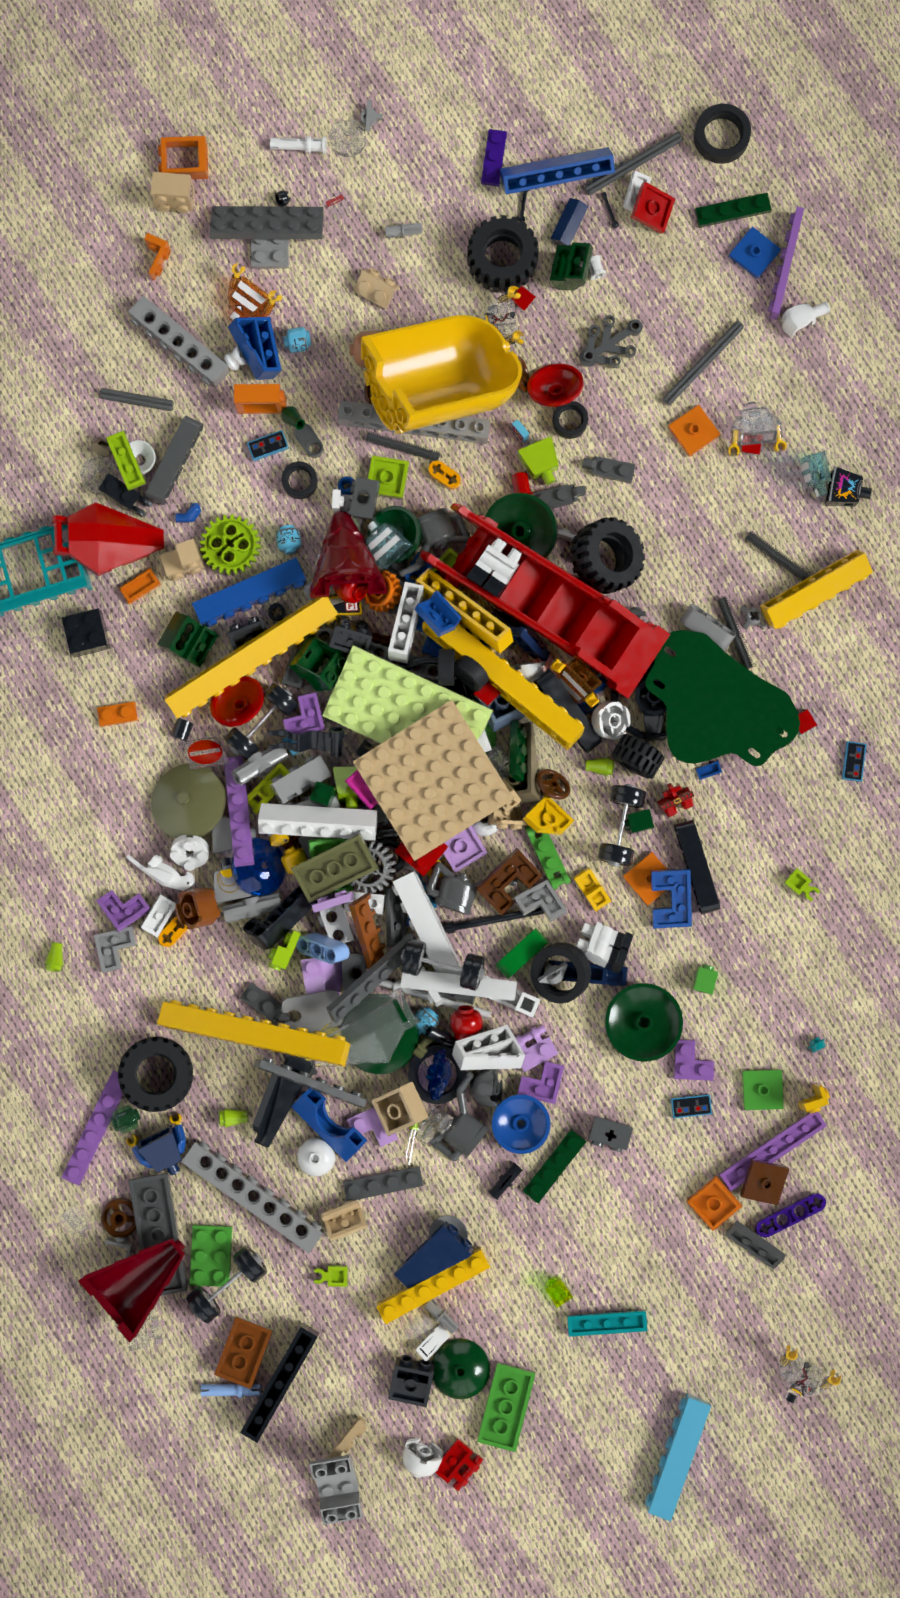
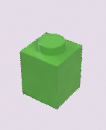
M703 964V967H697L692 990L713 995L718 972L714 971V967Z

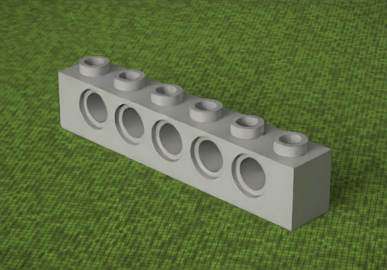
M142 295L128 311L131 317L130 321L136 327H143L145 334L151 339L155 337L160 341L158 344L165 351L168 349L174 353L173 357L180 363L184 361L187 364V368L193 374H200L202 376L201 380L206 385L210 386L212 384L216 388L230 372L225 362L145 296ZM149 317H153V318H154V320H153L152 322H150V323H147V322H146L147 318H149ZM162 329H168L166 334H160ZM178 340L183 341L179 346L174 345ZM191 352L197 353L193 358L188 357ZM204 364H211L209 369H202Z

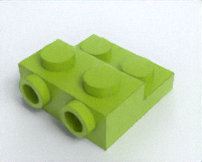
M291 929L283 938L284 947L276 944L275 947L270 949L267 956L270 958L269 967L278 971L281 968L286 970L301 933Z

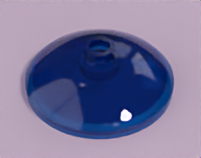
M255 838L252 839L254 865L235 867L233 856L231 872L234 881L244 892L254 896H265L273 893L281 886L286 870L281 862V857L283 856L281 850L278 847L271 846L269 840ZM263 862L266 864L265 869L262 867Z

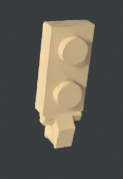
M362 1416L358 1417L325 1459L339 1457L343 1451L347 1453L353 1446L352 1440L356 1436L359 1438L366 1430V1420Z

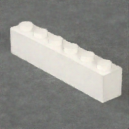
M261 803L258 817L259 833L350 839L361 833L364 840H375L377 810Z
M416 870L395 879L392 889L395 895H399L402 901L400 906L405 914L408 913L410 917L408 922L413 931L416 930L419 936L417 941L426 943L427 955H425V958L462 967ZM428 963L429 966L433 965L435 972L461 975L462 972Z

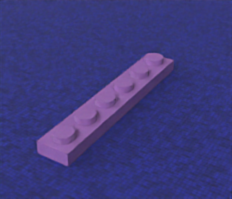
M797 206L795 212L790 214L788 224H791V229L786 231L784 241L787 242L786 248H782L780 259H783L782 265H778L776 276L779 279L778 283H774L772 294H775L774 300H770L768 311L771 312L769 318L777 320L780 314L804 212L802 207Z
M243 756L224 758L235 867L254 865L246 783L240 786L234 781L231 774L234 769L244 764Z
M112 1071L61 1177L78 1186L81 1184L123 1097L117 1071Z
M819 1112L808 1113L719 1173V1176L727 1188L732 1191L744 1183L751 1159L773 1163L825 1128L827 1124Z

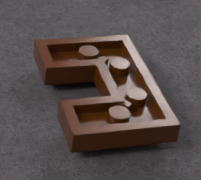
M516 848L475 889L502 916L515 903L503 889L516 877L530 889L543 875Z

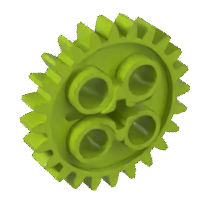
M225 514L223 515V520L216 517L217 523L210 521L212 527H205L207 534H201L205 539L199 542L200 545L205 546L200 549L201 553H206L202 556L203 559H209L206 564L208 566L214 564L212 567L213 571L219 568L221 575L225 570L228 576H230L231 571L238 575L239 569L245 573L244 567L247 566L251 569L250 562H257L254 556H260V553L256 551V549H262L261 545L257 544L261 541V538L255 537L259 534L258 530H253L255 527L253 523L248 525L249 520L247 518L242 522L241 515L237 519H235L233 514H231L230 519ZM230 528L236 529V533L231 536L227 535V531ZM215 541H222V545L220 547H213V543ZM242 542L249 543L246 549L239 548ZM227 543H233L234 547L231 548ZM229 554L234 555V559L231 562L225 561V557Z

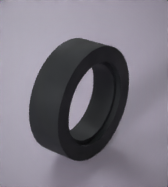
M716 104L704 110L699 116L694 130V143L700 155L708 161L718 164L737 160L745 152L751 137V124L748 117L741 109L730 104ZM716 119L729 120L737 126L740 140L729 149L715 148L709 144L705 137L704 130L706 126Z
M563 942L554 943L540 951L533 959L530 969L531 981L536 991L546 1000L559 1004L568 1003L576 999L587 989L591 980V967L585 954L576 946ZM559 955L566 957L573 963L577 972V981L572 989L559 990L550 983H539L538 978L544 975L545 964L549 957Z
M441 1045L425 1047L427 1052L422 1059L417 1056L413 1057L408 1069L409 1083L413 1081L421 1100L431 1104H444L457 1097L455 1093L466 1076V1070H460L452 1056V1048ZM432 1055L447 1057L456 1068V1081L444 1093L436 1094L425 1090L418 1079L420 1064Z

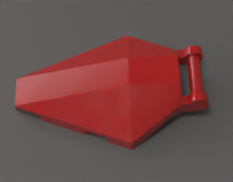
M97 502L68 517L61 515L52 516L55 540L53 554L70 556L97 576L164 549L163 529ZM62 525H67L68 547H63Z

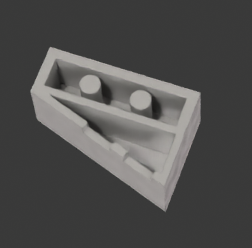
M313 755L304 760L306 762L305 765L299 767L297 764L290 768L288 775L283 777L280 774L272 779L273 783L269 786L280 804L288 802L315 786L316 781L322 782L332 776L321 756L316 758Z

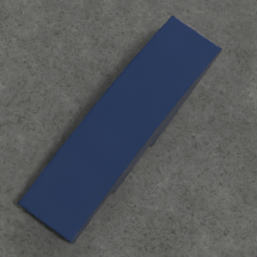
M549 960L548 963H550L551 966H559L565 961ZM566 962L568 966L562 981L576 982V968L572 962ZM590 964L591 984L627 987L628 967H622L618 974L597 964Z

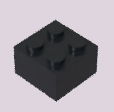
M99 608L61 617L69 652L74 658L111 649L103 612Z

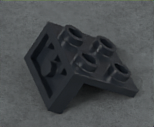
M345 615L335 616L336 620H334V630L329 647L350 653L352 646H356L368 652L373 637L368 623L361 620L357 622L352 621Z

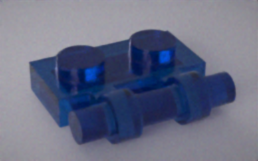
M440 1049L434 1055L433 1064L427 1069L426 1078L429 1080L428 1091H430L431 1100L439 1101L452 1076L450 1060H446V1051L444 1049Z

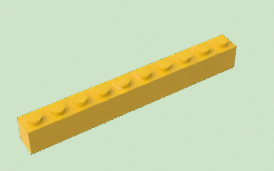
M328 597L313 599L165 695V702L177 719L181 716L185 718L192 713L191 710L196 706L202 707L208 702L207 699L213 695L217 697L224 692L223 689L230 685L232 687L239 683V678L244 675L250 676L256 671V667L261 664L262 666L267 665L272 661L273 656L284 654L288 651L287 647L293 643L294 645L301 643L307 634L310 633L312 635L318 632L320 626L324 623L330 624L336 620L337 611Z
M425 621L423 622L422 631L442 648L454 649L457 660L461 656L467 655L477 661L489 676L488 682L501 692L499 695L567 751L583 735L585 727H583L580 720L572 718L564 707L558 706L548 694L544 695L539 691L536 684L528 682L520 671L511 668L504 658L500 659L491 647L483 645L476 635H471L467 632L460 622L455 630L440 637L436 635Z
M170 1000V1003L163 1001L157 1022L162 1027L342 1067L346 1065L351 1044L345 1041V1037L334 1035L333 1038L326 1037V1033L315 1031V1034L308 1033V1029L301 1027L293 1030L290 1029L289 1025L279 1023L278 1026L271 1025V1021L264 1019L256 1022L253 1021V1017L242 1015V1018L235 1017L236 1014L224 1011V1014H219L216 1009L206 1007V1010L199 1009L200 1006L188 1004V1007L182 1006V1002Z

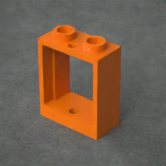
M205 136L161 137V145H158L159 157L161 156V163H158L159 172L190 175L191 179H209L208 143ZM198 146L199 167L168 168L167 148Z
M234 384V404L238 414H281L283 408L287 405L285 392L281 390L280 384Z

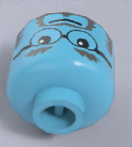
M304 327L288 329L287 336H283L285 348L289 347L291 353L307 351L309 346H311L310 333Z
M294 525L282 526L276 532L277 547L280 551H285V554H294L301 547L300 531L294 528Z
M429 1006L427 1008L420 1007L414 1014L419 1035L421 1033L425 1035L430 1025L435 1028L439 1025V1016Z

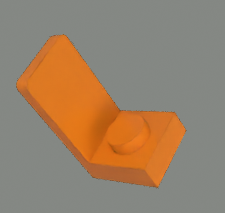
M147 233L144 238L147 248L155 253L158 252L148 273L150 278L155 281L156 276L161 275L163 270L162 264L164 260L169 258L171 249L168 241Z

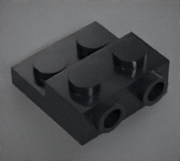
M258 616L247 619L248 623L244 625L236 623L229 627L230 630L227 631V635L234 650L267 630L262 617L258 619Z
M408 1355L396 1357L388 1399L427 1408L435 1365L429 1360H412Z

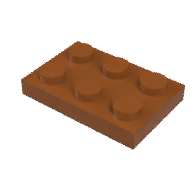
M236 1317L214 1375L252 1389L273 1330Z

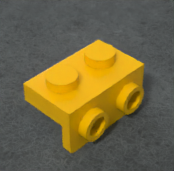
M812 1084L815 1093L814 1097L797 1102L800 1110L812 1114L821 1111L820 1107L829 1105L827 1100L830 1099L829 1092L826 1087L823 1088L820 1084Z

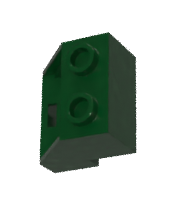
M572 242V245H557L550 275V282L556 289L574 291L586 284L593 247L590 243Z
M175 612L157 645L200 668L218 634L199 624L189 616ZM189 624L192 625V631L188 633L187 639L183 642V647L177 650L176 646Z
M309 637L289 666L299 678H305L316 691H331L338 681L347 658L340 650L329 647L327 642L317 637ZM327 658L329 662L322 672L317 675L316 672H318L319 667L323 665L324 660Z

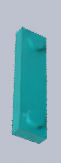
M646 1310L567 1315L569 1337L648 1331Z

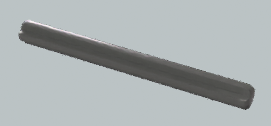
M675 132L615 168V173L603 175L587 184L584 188L588 195L594 194L677 145L682 140L679 132Z
M736 321L663 397V402L670 406L743 330L744 325L740 321Z

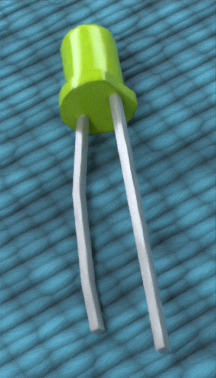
M417 1123V1124H414V1125H412V1126L409 1127V1129H412V1130H411V1133H410L409 1141H410V1138H411V1135H412L413 1130H414V1133H413V1139H412V1145H411V1151H410V1157H409V1164H408V1166H410L411 1155H412V1149H413V1143H414V1137H415V1131H416V1130H419V1128H418V1123Z

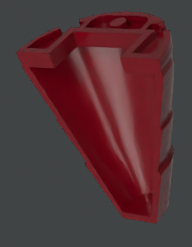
M338 511L332 516L322 543V551L317 562V569L310 586V598L329 597V585L367 583L368 595L387 594L386 582L365 544L364 537L349 513Z
M171 1238L139 1250V1253L115 1261L109 1266L86 1274L78 1282L90 1296L93 1295L116 1322L118 1330L130 1343L138 1335L149 1313L154 1309L165 1286H168L185 1255L183 1249L186 1247L179 1239L175 1241Z

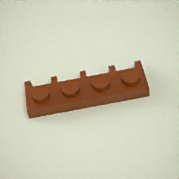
M370 893L362 895L349 905L368 969L384 956L383 950L386 948L385 943H380L378 932L381 931L380 926H375L373 915L376 914L375 909H370L369 906Z

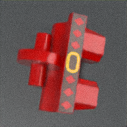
M668 783V790L662 792L664 798L656 801L658 807L668 817H672L677 814L674 805L681 803L684 810L694 806L692 800L694 794L688 787L682 789L680 785L673 787L671 783Z

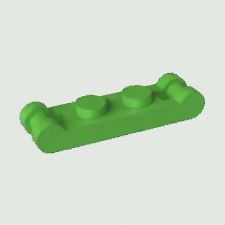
M530 826L525 827L526 833L552 888L556 890L559 888L558 886L564 883L565 885L571 883L549 834L542 833L543 836L536 839L534 834L537 832ZM559 871L561 877L555 879L553 874Z

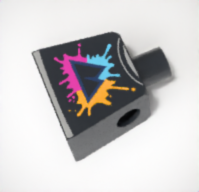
M834 467L830 473L825 506L855 507L859 503L860 498L870 499L872 488L862 487V476Z

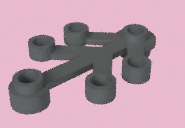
M607 315L603 322L604 332L601 345L595 349V340L599 335L600 329L597 325H591L588 330L587 348L583 349L579 356L581 364L586 367L594 366L596 363L610 365L612 368L619 367L621 362L619 356L613 355L610 358L600 356L603 352L633 358L636 354V348L633 345L622 347L616 344L630 335H639L642 332V323L637 319L631 320L626 329L610 338L615 318L612 315ZM611 319L613 323L608 324L606 320ZM637 324L639 328L634 329L632 325ZM595 329L597 330V333L592 334L591 330ZM632 349L634 353L628 354L627 350ZM590 354L592 358L587 359L585 356ZM616 359L618 363L613 364L611 361Z

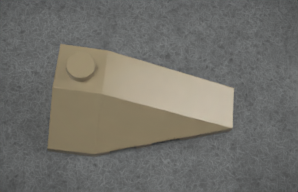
M532 722L521 723L527 730V738H525L527 754L525 756L526 773L524 774V781L517 782L509 775L510 738L507 744L508 751L506 757L502 760L501 764L503 766L499 775L501 778L504 777L521 799L520 803L540 801V788L536 782L539 769Z

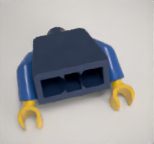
M179 1113V1120L176 1122L173 1121L172 1115L169 1117L174 1127L170 1125L142 1140L137 1135L132 1134L134 1137L133 1144L128 1138L126 1139V1144L133 1147L132 1151L140 1164L150 1169L153 1168L156 1172L166 1169L170 1176L180 1171L177 1163L182 1160L181 1154L185 1151L186 1137L183 1125H180L182 1116Z

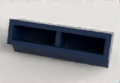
M569 199L550 238L555 245L571 244L589 207L578 199Z

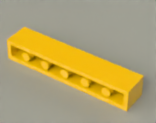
M856 549L760 605L767 624L774 629L783 628L787 622L800 618L803 613L817 608L825 600L833 599L837 593L850 589L854 583L867 579L868 575L872 574L873 571L866 554Z
M430 568L415 580L416 584L424 585V597L426 599H430L435 591H439L461 616L459 622L501 654L513 642L511 628Z
M479 1247L472 1252L469 1258L410 1288L406 1287L378 1302L376 1307L386 1325L489 1269L490 1263L482 1248Z

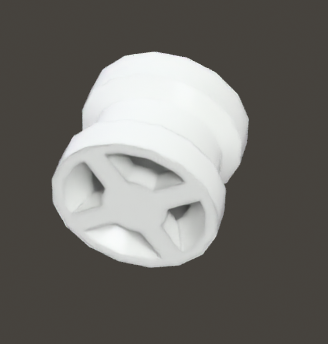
M239 347L234 348L232 353L229 352L224 356L226 364L233 371L238 370L240 365L247 363Z

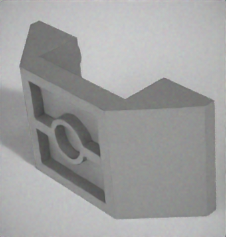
M352 1455L310 1461L312 1478L316 1480L320 1497V1512L323 1525L363 1518L359 1485Z

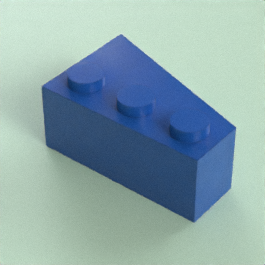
M270 317L235 318L228 326V329L256 380L274 379L282 370Z

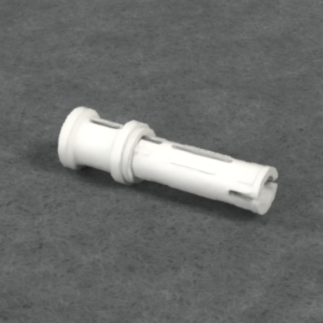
M307 136L301 139L271 137L270 149L301 150L307 153L323 152V154H326L327 137L311 138V136Z

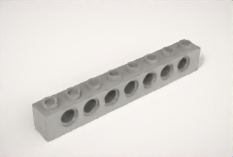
M340 400L338 412L339 425L395 432L386 428L372 404ZM463 417L404 432V434L487 444L490 420Z
M197 1141L193 1144L181 1163L307 1253L312 1251L324 1233L319 1223L314 1220L312 1223L305 1218L307 1216L299 1209L294 1211L289 1207L291 1204L284 1198L279 1200L273 1196L274 1191L266 1186L264 1188L259 1186V1181L251 1175L245 1176L241 1173L243 1171L242 1168L234 1163L231 1166L226 1162L227 1158L219 1152L215 1154L210 1151L211 1147L204 1141L200 1143ZM203 1156H208L211 1159L210 1166L202 1164ZM218 1168L226 1169L227 1176L225 1178H221L218 1175ZM235 1179H240L243 1182L241 1189L234 1187L233 1181ZM252 1190L257 1191L259 1199L252 1200L249 1197V1192ZM272 1202L275 1205V1210L272 1212L267 1211L265 1203ZM281 1214H289L291 1222L284 1223L281 1220ZM297 1226H306L307 1233L303 1235L299 1234L297 1232Z

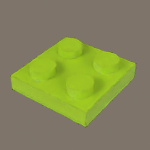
M372 455L368 479L380 482L378 496L403 500L409 461Z

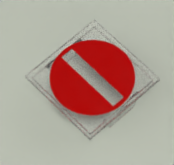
M220 736L182 742L190 770L228 764Z

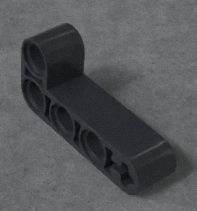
M298 886L262 922L257 919H251L244 924L243 931L253 944L264 950L270 949L312 909V905L317 903V899L309 903L301 887Z

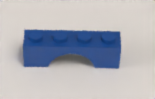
M309 1088L291 1107L347 1162L368 1140L355 1127L346 1128L333 1122L326 1112V1098L320 1092Z

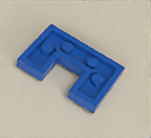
M690 869L651 870V890H671V907L652 908L653 929L692 927Z

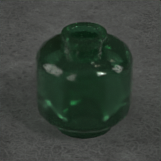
M130 1105L114 1110L112 1113L113 1117H110L114 1130L116 1132L119 1131L121 1134L138 1128V1120L141 1119L137 1108L132 1109Z

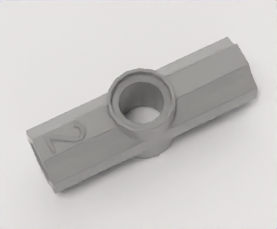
M267 749L264 752L259 751L253 754L246 763L232 771L231 774L234 781L242 786L257 776H264L273 766L288 757L286 749Z
M280 893L260 898L259 896L242 900L243 902L223 906V913L226 923L244 918L251 919L256 916H263L265 913L272 912L282 902Z

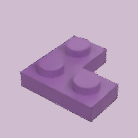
M317 693L298 696L302 715L284 719L285 730L293 733H304L313 730L325 731Z
M111 890L96 900L118 932L151 910L140 894H137L123 904L114 891Z
M679 1040L675 1046L674 1079L714 1081V1061L695 1060L696 1041Z
M545 1061L541 1080L521 1076L517 1095H529L537 1100L556 1104L564 1066Z

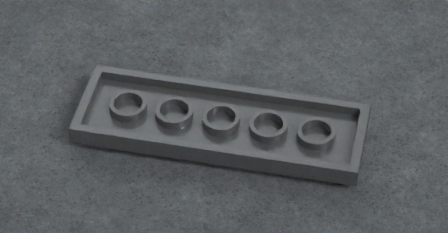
M212 206L210 239H322L324 207Z
M169 1173L130 1179L129 1186L140 1250L171 1238L175 1241L179 1239ZM183 1259L169 1285L165 1286L161 1296L188 1290Z

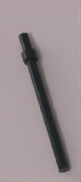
M539 907L526 915H523L521 911L505 913L502 916L495 915L457 923L453 921L447 922L446 925L442 926L445 933L451 934L457 930L545 913Z

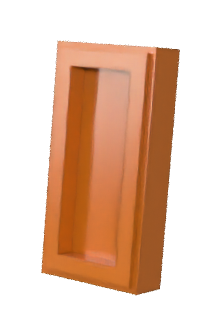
M149 568L118 589L130 605L160 586L161 583L151 568Z

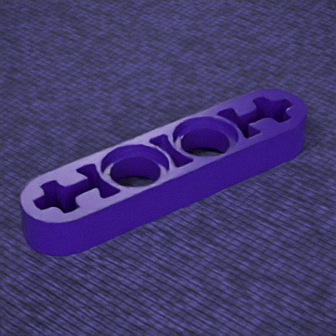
M812 1193L760 1219L755 1224V1231L761 1237H770L822 1211L826 1206V1199L819 1193ZM815 1197H816L817 1199H821V1202H819V1205H820V1206H819V1207H817L816 1205L811 1206L810 1209H811L812 1211H810V1212H809L808 1207L806 1206V1204H804V1202H806V1201H807V1204L813 1203V1202H814V1199H813V1198H815ZM798 1205L804 1207V1214L802 1216L794 1214V1208ZM779 1214H785L787 1217V1222L784 1225H779L776 1221ZM772 1218L773 1223L777 1228L774 1229V1227L771 1226L767 1228V1233H764L763 1231L760 1232L759 1229L762 1228L761 1224H771L769 1220Z

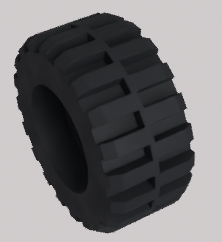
M501 215V218L498 219L496 216L490 217L489 222L487 220L482 221L481 227L476 226L473 230V235H470L467 246V263L471 275H475V281L478 284L483 283V288L489 290V287H492L493 292L499 293V289H504V293H508L510 286L520 288V284L525 286L529 282V277H533L535 268H537L539 254L537 237H534V232L531 228L527 229V224L524 221L519 223L518 218L513 216L511 219H508L507 215ZM507 241L519 249L520 259L511 266L498 267L487 260L485 251L495 242Z
M614 517L601 518L581 528L572 540L574 545L570 547V553H572L570 562L573 563L574 568L572 569L574 573H577V578L603 594L614 593L631 586L640 577V571H643L644 563L642 562L645 560V554L643 553V543L641 544L639 540L640 536L638 533L635 534V529L631 525H626L627 522L623 520L618 521ZM600 541L607 543L615 554L616 566L614 571L608 569L600 558Z
M159 1036L139 1040L130 1046L123 1055L118 1068V1082L123 1095L137 1108L149 1112L165 1111L179 1104L189 1092L194 1076L191 1059L184 1048L171 1039ZM150 1056L165 1057L174 1068L172 1084L168 1089L160 1093L146 1091L140 1086L137 1079L139 1065Z

